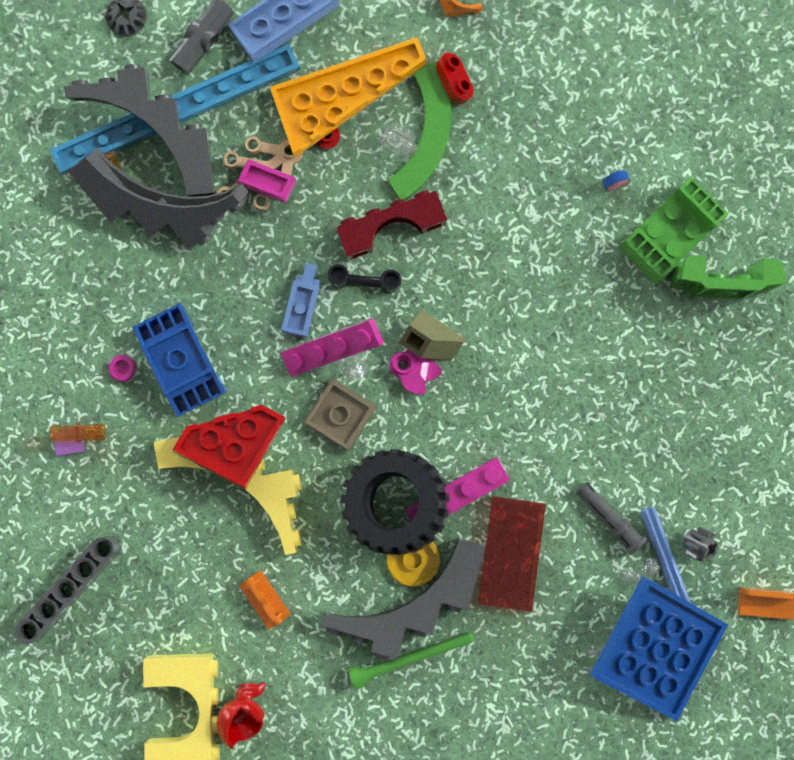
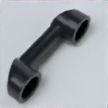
M342 264L332 265L327 274L330 284L336 288H344L348 284L377 287L389 294L396 292L400 288L402 280L401 275L396 270H386L382 273L381 277L349 274L348 269Z

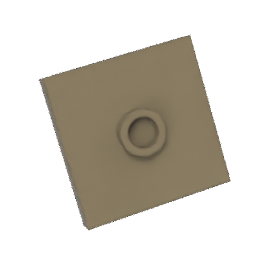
M331 378L303 423L349 452L377 406Z

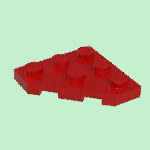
M263 405L251 407L250 410L236 414L233 412L213 418L212 421L202 424L196 423L186 426L172 450L181 457L246 490L286 419L285 416Z

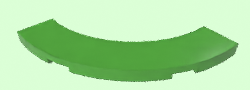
M436 61L414 74V79L418 84L424 102L425 123L420 143L413 156L399 172L388 179L399 200H407L423 187L439 165L448 142L451 126L450 98L436 71Z

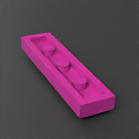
M374 318L286 349L281 352V356L290 376L293 377L378 347L384 342Z
M497 457L445 487L450 500L446 506V509L449 510L448 515L510 481ZM419 501L404 509L410 522L416 515Z

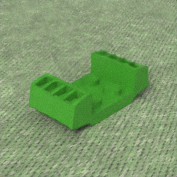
M690 177L618 248L656 285L729 213Z
M699 255L686 257L685 260L674 267L670 288L688 291L695 297L746 299L756 293L770 292V290L786 284L783 262L770 258H763L749 266L747 275L725 278V274L713 273L705 277L706 256Z

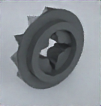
M113 0L110 5H107V11L104 16L108 27L114 33L121 36H131L138 33L144 27L147 12L143 3L139 0ZM120 7L125 9L127 12L130 11L129 16L131 22H129L124 17H121L122 14L120 12Z

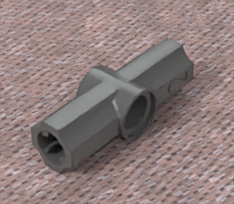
M213 0L200 19H195L189 24L184 35L185 39L170 58V62L185 74L190 75L203 55L211 52L210 48L213 43L218 42L219 33L234 14L233 9L222 0Z

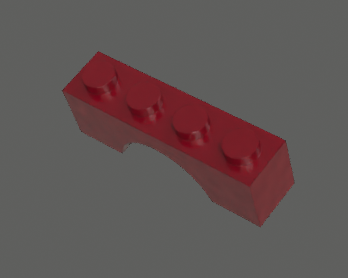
M421 191L414 195V199L406 202L404 199L392 202L387 209L380 211V208H375L366 212L365 217L359 219L351 217L341 221V225L336 228L348 261L372 253L376 235L383 227L391 223L403 222L410 224L421 234L445 226L447 218L437 192Z

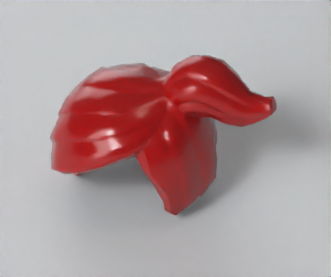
M246 682L241 684L237 688L236 698L221 708L216 723L217 733L228 748L233 749L237 742L246 741L254 737L262 729L265 712L252 699L262 695L266 686L265 682L259 684Z

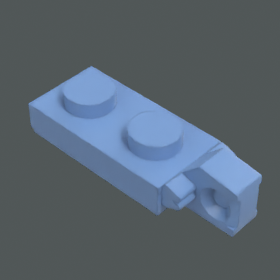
M306 263L303 276L297 275L296 280H293L281 329L282 333L308 339L320 290V280L315 279L317 265Z

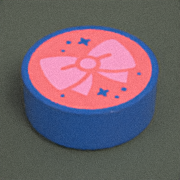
M620 170L607 176L602 183L606 192H610L628 184L630 177L627 171Z

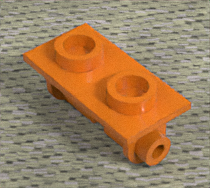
M261 570L238 585L268 630L276 627L291 615Z

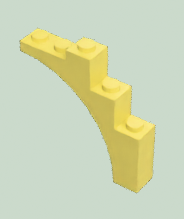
M179 437L154 442L158 469L188 467L206 470L173 452L172 449ZM263 458L246 491L255 497L269 514L280 535L285 555L298 552L297 546L302 545L299 529L294 530L292 520L297 519L294 503L289 504L288 498L298 497V491L302 490L299 474L294 475V470L262 476L261 471L266 470Z

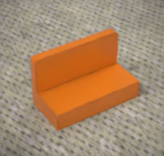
M739 587L737 614L794 620V592Z

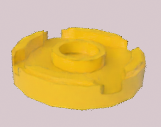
M434 542L430 545L426 544L422 550L405 555H387L388 569L392 577L402 585L410 587L422 586L430 582L439 569L440 555Z

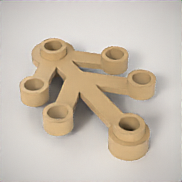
M249 137L245 142V147L250 154L262 152L275 156L268 161L239 157L237 153L230 151L224 155L223 160L229 169L244 168L248 159L273 169H277L282 165V172L291 176L293 165L301 161L303 152L295 158L293 154H285L286 149L291 148L288 139L277 145L260 142L257 137ZM257 142L258 147L256 149H250V143ZM230 157L237 158L234 164H228ZM235 183V184L232 185L231 187H228V186L220 187V188L216 191V194H217V193H221V192H225V191H227V190H229V189H231V188L237 186L238 183ZM259 193L254 197L253 202L258 210L265 211L270 207L269 197ZM259 199H266V204L264 206L257 205Z

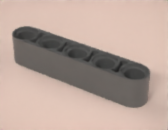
M112 536L97 538L83 551L16 625L14 634L18 642L31 644L45 636L117 557L120 552V544L116 538ZM104 541L111 548L108 556L103 555L100 550V546ZM84 562H88L92 567L90 576L82 572ZM66 582L70 583L73 587V594L71 596L66 595L63 588ZM47 603L52 604L54 607L53 616H49L45 611ZM28 623L35 627L34 637L27 633Z

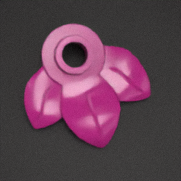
M408 349L406 352L396 353L390 360L389 367L392 374L401 378L403 387L416 395H424L426 392L425 382L436 379L442 373V369L433 360L420 358ZM399 362H406L408 367L404 370L398 367Z

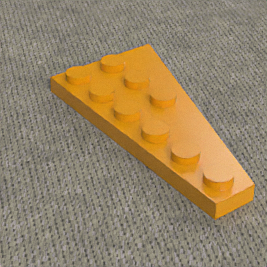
M418 37L271 86L270 89L294 158L425 66L426 57Z

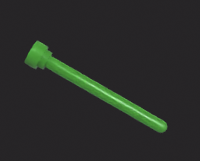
M468 632L366 669L365 666L359 668V665L349 668L348 671L355 690L363 688L365 683L370 682L369 679L470 644L474 641L475 636L473 633Z

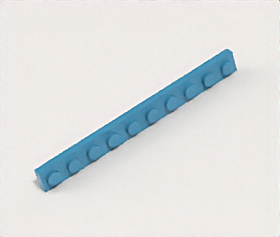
M290 44L271 51L255 63L250 60L171 95V98H176L179 102L181 123L301 69ZM131 113L50 149L60 173L65 175L69 173L68 171L76 163L96 148L105 156H108L158 133L149 124Z

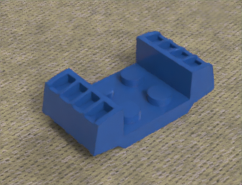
M181 303L133 326L141 348L177 417L227 392L193 328L194 324L186 308Z

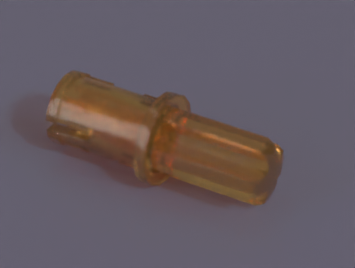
M76 422L75 425L51 426L49 429V438L52 442L76 441V443H80L85 440H105L106 436L105 424L103 423L81 425L80 422Z

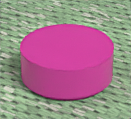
M118 355L109 363V374L117 381H129L136 374V364L132 358L126 355Z

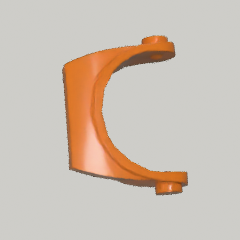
M439 0L446 17H456L472 12L479 14L483 9L481 3L464 5L457 0Z

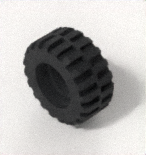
M390 449V451H377L372 457L367 455L361 460L362 464L359 467L354 466L350 471L353 474L350 480L346 479L343 485L347 490L346 495H341L340 503L345 504V510H342L341 513L343 519H347L349 522L346 527L350 534H355L357 536L356 541L361 545L368 546L369 550L376 553H384L385 555H405L422 550L426 544L430 545L435 540L434 536L437 532L441 533L444 528L443 520L448 518L449 514L446 506L450 500L449 494L445 491L447 485L444 478L439 476L437 468L431 465L428 460L408 451ZM390 477H403L409 480L415 486L418 493L419 505L416 515L408 525L401 528H389L381 524L373 508L376 490L382 482Z

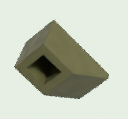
M421 310L408 326L399 344L420 358L453 359L466 339Z

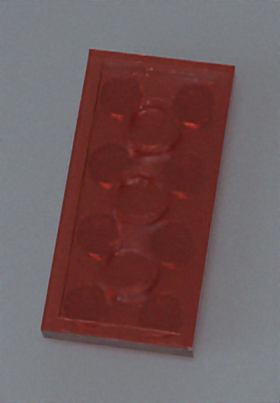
M497 496L491 497L478 604L532 612L546 503Z

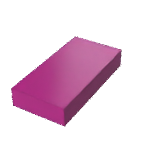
M249 159L237 180L238 185L242 183L249 190L285 204L297 182L293 176Z

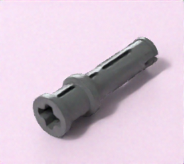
M589 482L585 483L575 493L611 530V536L617 538L627 548L629 555L636 552L647 541L645 536H640L630 525L631 521L626 518L623 519L597 493Z

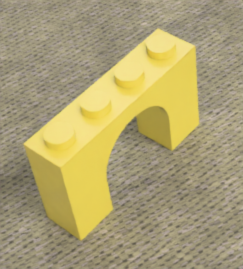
M213 653L149 655L143 659L144 687H180L194 697L199 708V721L194 731L182 737L150 738L144 744L145 760L220 759V744H215L218 716L214 715V705L219 703V689L214 688V677H218V660H213Z

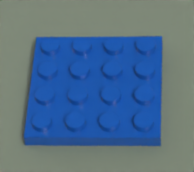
M642 576L589 675L678 721L728 624Z

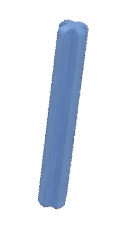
M654 507L645 508L641 511V516L669 591L690 602L657 511Z

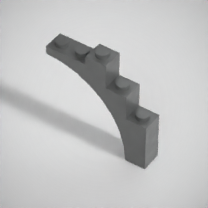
M129 64L124 66V70H117L118 81H115V78L98 79L99 83L88 84L87 80H76L71 82V86H64L65 97L70 101H94L113 105L134 114L149 124L163 138L174 154L183 175L187 196L216 194L209 131L206 128H202L201 124L185 126L186 130H182L179 102L176 98H171L169 94L156 95L155 100H152L149 75L145 68H141L139 64Z
M98 148L81 159L68 171L110 222L118 217L123 220L132 214L149 235L157 230L162 233L171 226L188 249L197 243L201 246L212 237L211 231L215 228L216 223L225 216L224 213L228 210L233 213L244 205L242 200L248 193V190L241 183L225 192L209 196L186 197L167 194L147 187L129 177L113 165Z
M458 538L452 555L440 575L422 593L409 602L389 611L372 615L345 616L325 612L321 626L326 627L325 631L331 634L341 635L342 632L351 634L352 639L358 642L367 643L368 639L372 640L370 652L375 653V657L380 660L390 661L391 658L397 659L406 627L410 628V633L417 636L425 637L426 633L433 635L441 603L446 604L445 609L460 613L461 609L468 610L485 546Z

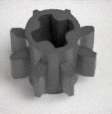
M701 526L698 527L697 531L694 529L690 530L683 542L684 547L688 549L685 554L700 562H703L704 558L711 559L718 550V542L714 540L716 534Z

